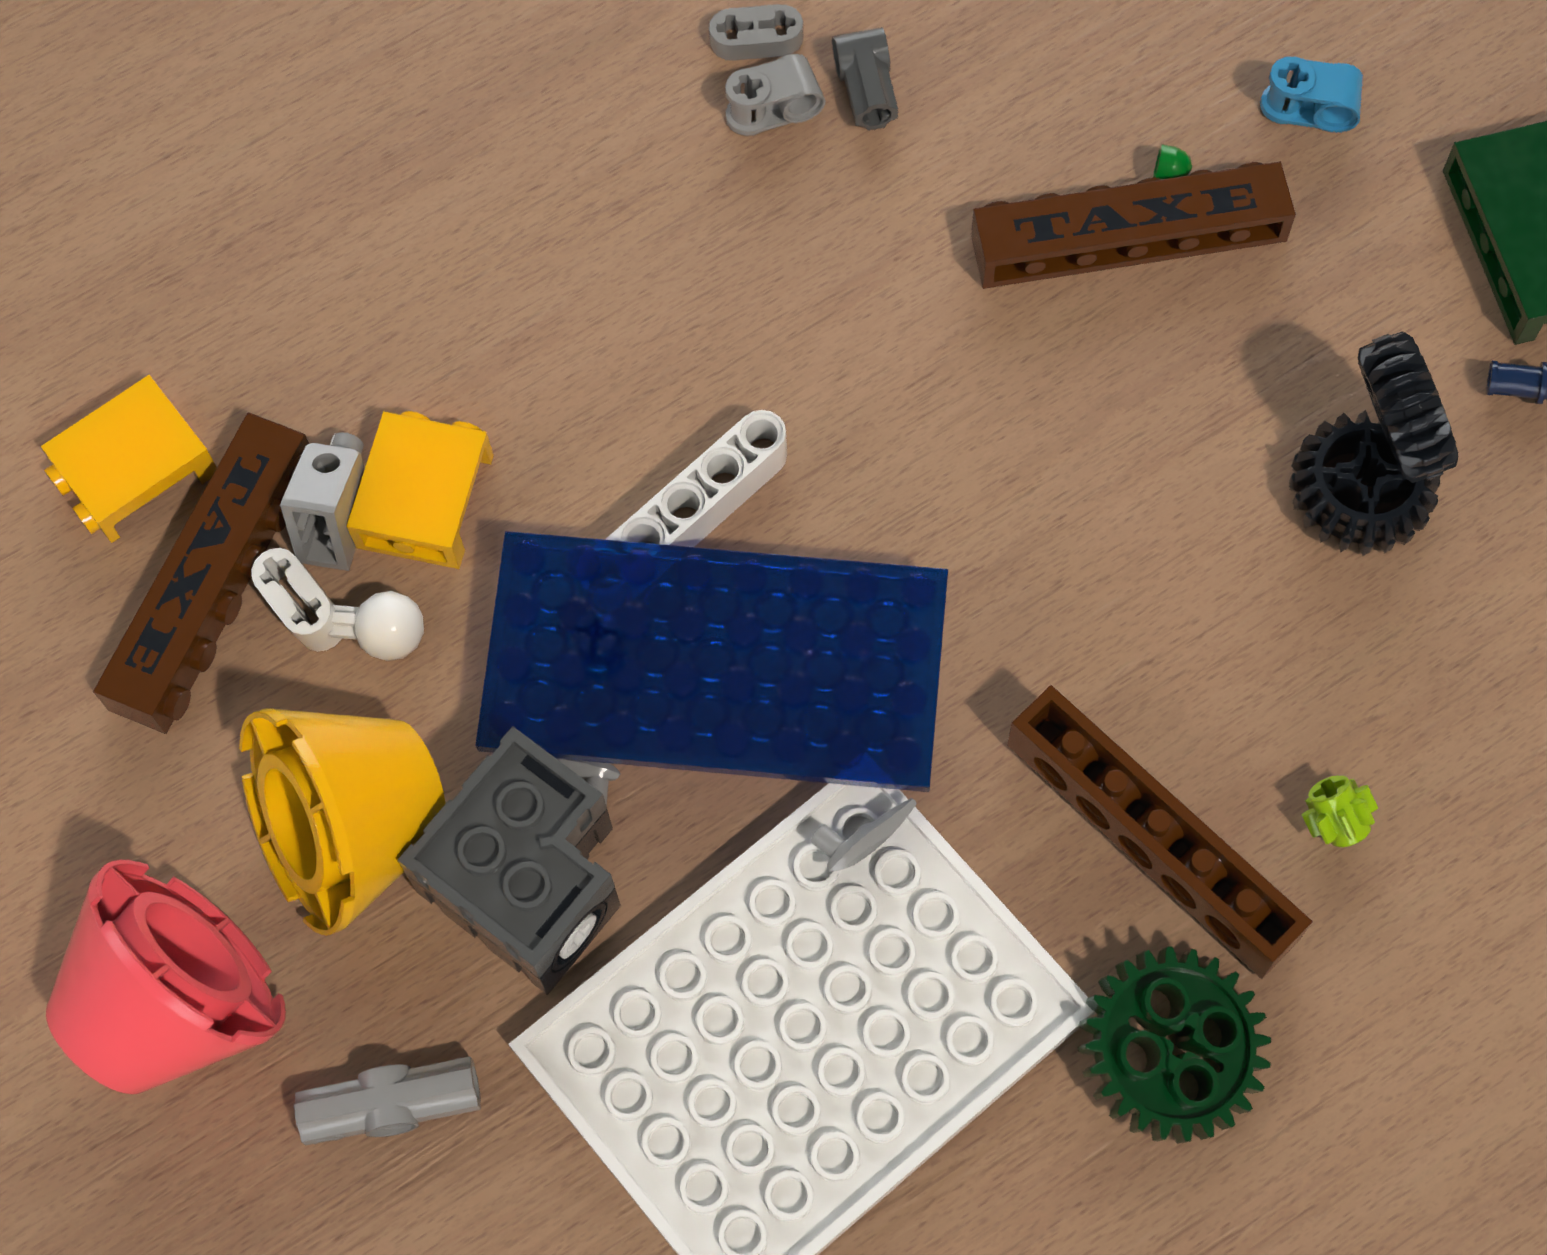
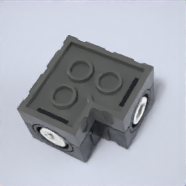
M512 726L500 740L501 745L491 756L487 755L462 784L463 789L453 800L449 799L424 828V834L414 846L410 845L398 859V862L420 896L431 904L433 902L437 904L448 918L474 938L476 936L485 942L490 951L518 973L522 971L526 974L532 984L548 995L621 907L611 874L596 862L592 864L588 861L591 850L598 842L600 844L613 830L603 794Z

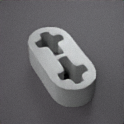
M781 4L721 10L713 16L709 24L710 45L712 51L718 57L725 60H746L790 55L796 52L803 43V19L795 8ZM776 26H785L787 34L777 35ZM736 30L737 38L727 39L726 31Z

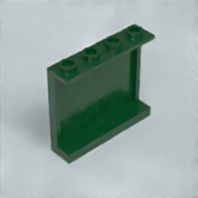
M1547 121L1454 142L1442 170L1514 345L1534 341L1543 324H1547Z

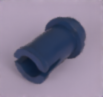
M1491 361L1487 378V395L1495 394L1534 398L1535 403L1541 405L1544 400H1547V362H1541L1538 367Z

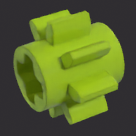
M1337 775L1319 781L1310 789L1309 798L1305 800L1309 810L1301 815L1312 838L1321 835L1325 844L1331 843L1335 847H1348L1359 843L1369 835L1371 825L1375 823L1371 813L1376 811L1378 806L1368 785L1358 787L1354 779L1349 780L1346 776Z

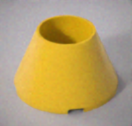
M268 708L249 714L242 725L239 749L241 752L250 750L252 773L241 776L253 828L268 867L287 902L299 899L310 913L309 916L303 917V922L310 929L325 936L342 931L404 873L398 859L410 845L414 846L424 834V828L445 805L441 780L431 754L419 734L408 723L401 720Z

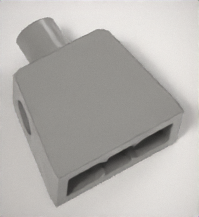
M336 433L333 435L330 445L318 443L306 445L280 503L294 554L302 564L345 571L350 570L356 547L346 526L365 470L361 456L364 444L358 437L352 434Z

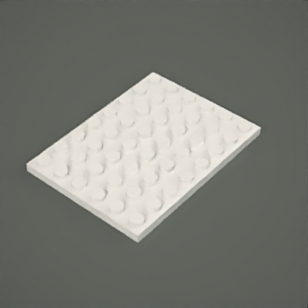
M867 753L509 1043L513 1052L677 1255H819L1080 1028V1021L1091 1018L1096 1014L1085 1003L1088 996L916 807L913 808L899 828L866 858L842 870H828L827 863L830 857L811 843L813 834L820 826L826 824L844 840H847L860 826L875 821L890 809L908 800Z

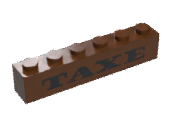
M1281 161L1266 164L1249 162L1238 168L1215 172L1198 170L1187 176L1161 180L1160 178L1153 177L1143 179L1136 184L1109 187L1100 185L1092 187L1085 192L1065 195L1048 193L1038 196L1033 200L1014 203L1005 201L992 202L984 207L973 210L971 238L982 288L986 289L1287 242L1296 213Z
M249 412L246 414L93 690V693L108 711L164 734H167L174 720L181 719L190 703V690L200 672H205L211 666L217 650L216 642L225 625L232 624L239 614L242 605L241 595L252 578L251 569L255 560L261 553L267 551L266 549L275 532H281L286 526L280 503L303 450L309 444L304 433Z

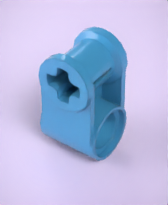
M1295 56L1281 58L1273 64L1269 74L1270 85L1263 91L1260 100L1261 111L1269 120L1278 124L1320 128L1329 132L1349 131L1359 124L1363 74L1360 69L1346 63L1332 64L1305 60ZM1292 70V77L1290 82L1287 83L1286 77L1288 72ZM1288 98L1289 105L1286 110H1282L1285 100Z

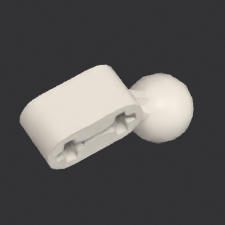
M282 548L269 549L260 554L251 569L255 587L284 625L310 650L317 652L327 651L335 647L341 639L357 640L360 647L370 656L391 661L405 658L414 651L424 634L423 615L418 605L408 596L387 591L375 593L364 601L360 607L334 605L309 571L289 550ZM287 576V581L313 613L317 615L319 620L315 624L311 625L309 622L310 618L279 583L282 577Z

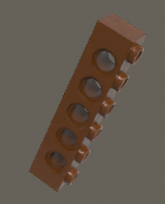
M1052 685L1011 723L1007 746L1261 979L1301 940L1313 921Z

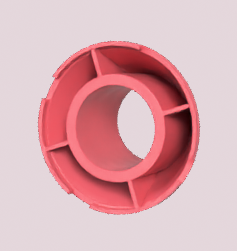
M115 860L105 864L90 882L47 1004L46 1020L54 1039L63 1052L83 1072L102 1085L125 1094H140L270 1040L284 1024L286 1014L283 995L279 993L273 998L264 980L272 971L247 936L212 902L176 877H173L165 884L145 875L149 869L148 864L132 860Z

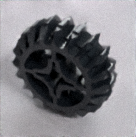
M1403 331L1373 339V343L1359 348L1357 359L1372 405L1402 475L1412 483L1423 479L1428 481L1444 475V471L1457 466L1459 452L1451 425L1445 413L1446 410L1443 407L1438 390L1418 345L1413 337Z
M1366 410L1358 415L1355 423L1345 413L1337 417L1334 426L1324 421L1317 427L1315 435L1309 434L1305 437L1300 447L1301 452L1295 454L1291 465L1292 471L1295 473L1291 475L1289 480V490L1296 492L1293 499V510L1307 511L1303 518L1304 528L1318 524L1322 527L1319 533L1320 543L1328 540L1331 535L1339 538L1340 552L1347 550L1351 542L1358 543L1362 556L1370 553L1374 542L1384 554L1392 550L1396 541L1405 545L1412 540L1415 531L1425 528L1430 519L1429 513L1434 511L1438 503V495L1435 492L1440 486V476L1428 481L1423 479L1415 483L1407 480L1398 468L1380 423H1372ZM1354 453L1351 462L1337 463L1335 468L1323 467L1335 457ZM1361 470V478L1357 480L1356 478ZM1361 481H1365V482H1367L1368 484H1367V485H1363V484L1361 483ZM1372 486V489L1368 495V487ZM1393 498H1405V502L1396 509L1385 513H1374L1379 503H1391Z

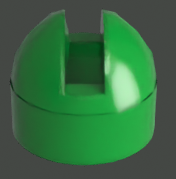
M1161 144L1153 177L1163 180L1189 175L1192 170V162L1189 155L1178 147Z

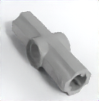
M470 1056L416 1068L401 1064L380 1066L361 1072L357 1080L295 1092L294 1112L301 1142L304 1145H311L365 1133L369 1137H387L407 1133L418 1128V1122L481 1110V1094L474 1060Z

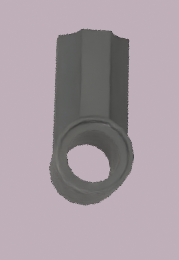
M883 27L832 36L836 72L840 81L845 80L855 125L865 127L868 131L885 128L889 122L898 118V106L889 75L890 56Z

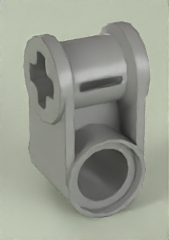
M790 54L776 61L751 68L739 69L727 78L725 84L726 98L730 102L725 112L726 122L729 128L739 135L753 136L790 123L805 122L819 114L825 105L824 95L807 58L800 54ZM742 83H745V94L741 93ZM751 111H755V121L753 122L751 121Z

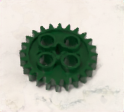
M1173 946L1159 951L1157 961L1149 950L1136 955L1137 968L1129 960L1117 964L1115 967L1119 979L1107 975L1098 981L1107 997L1093 995L1087 998L1085 1002L1098 1014L1097 1017L1087 1018L1079 1022L1080 1028L1093 1034V1040L1078 1046V1052L1094 1055L1096 1062L1082 1072L1083 1076H1100L1103 1084L1094 1093V1098L1101 1099L1112 1095L1116 1101L1111 1108L1109 1116L1114 1119L1128 1112L1131 1113L1129 1131L1132 1133L1143 1131L1151 1123L1152 1140L1156 1142L1166 1140L1171 1128L1176 1143L1182 1144L1191 1141L1193 1130L1200 1140L1214 1137L1213 1122L1222 1130L1234 1127L1235 1121L1231 1110L1243 1114L1253 1109L1243 1093L1255 1094L1262 1092L1265 1088L1253 1076V1072L1271 1067V1062L1256 1055L1257 1048L1272 1042L1271 1037L1255 1034L1254 1026L1262 1022L1266 1018V1014L1261 1012L1248 1013L1245 1007L1255 996L1254 991H1246L1237 995L1233 988L1237 983L1239 973L1235 971L1222 978L1218 977L1219 959L1216 957L1207 960L1201 967H1198L1196 949L1184 952L1179 962ZM1154 990L1162 992L1170 1002V1013L1167 1019L1157 1015L1151 1006L1150 999ZM1134 1017L1137 1023L1149 1031H1139L1129 1024V1018ZM1206 1018L1212 1019L1221 1029L1222 1039L1218 1047L1210 1044L1204 1036L1203 1025ZM1174 1033L1177 1035L1175 1045L1185 1051V1053L1176 1056L1172 1054L1174 1044L1164 1038ZM1130 1042L1137 1043L1146 1054L1147 1063L1143 1072L1135 1070L1127 1060L1126 1051ZM1200 1058H1210L1220 1065V1071L1218 1073L1215 1072L1211 1065ZM1183 1070L1190 1072L1198 1082V1095L1194 1101L1188 1099L1180 1089L1179 1079Z

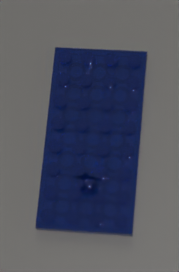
M505 531L475 747L480 752L494 753L501 745L500 740L513 726L556 759L929 792L948 569Z

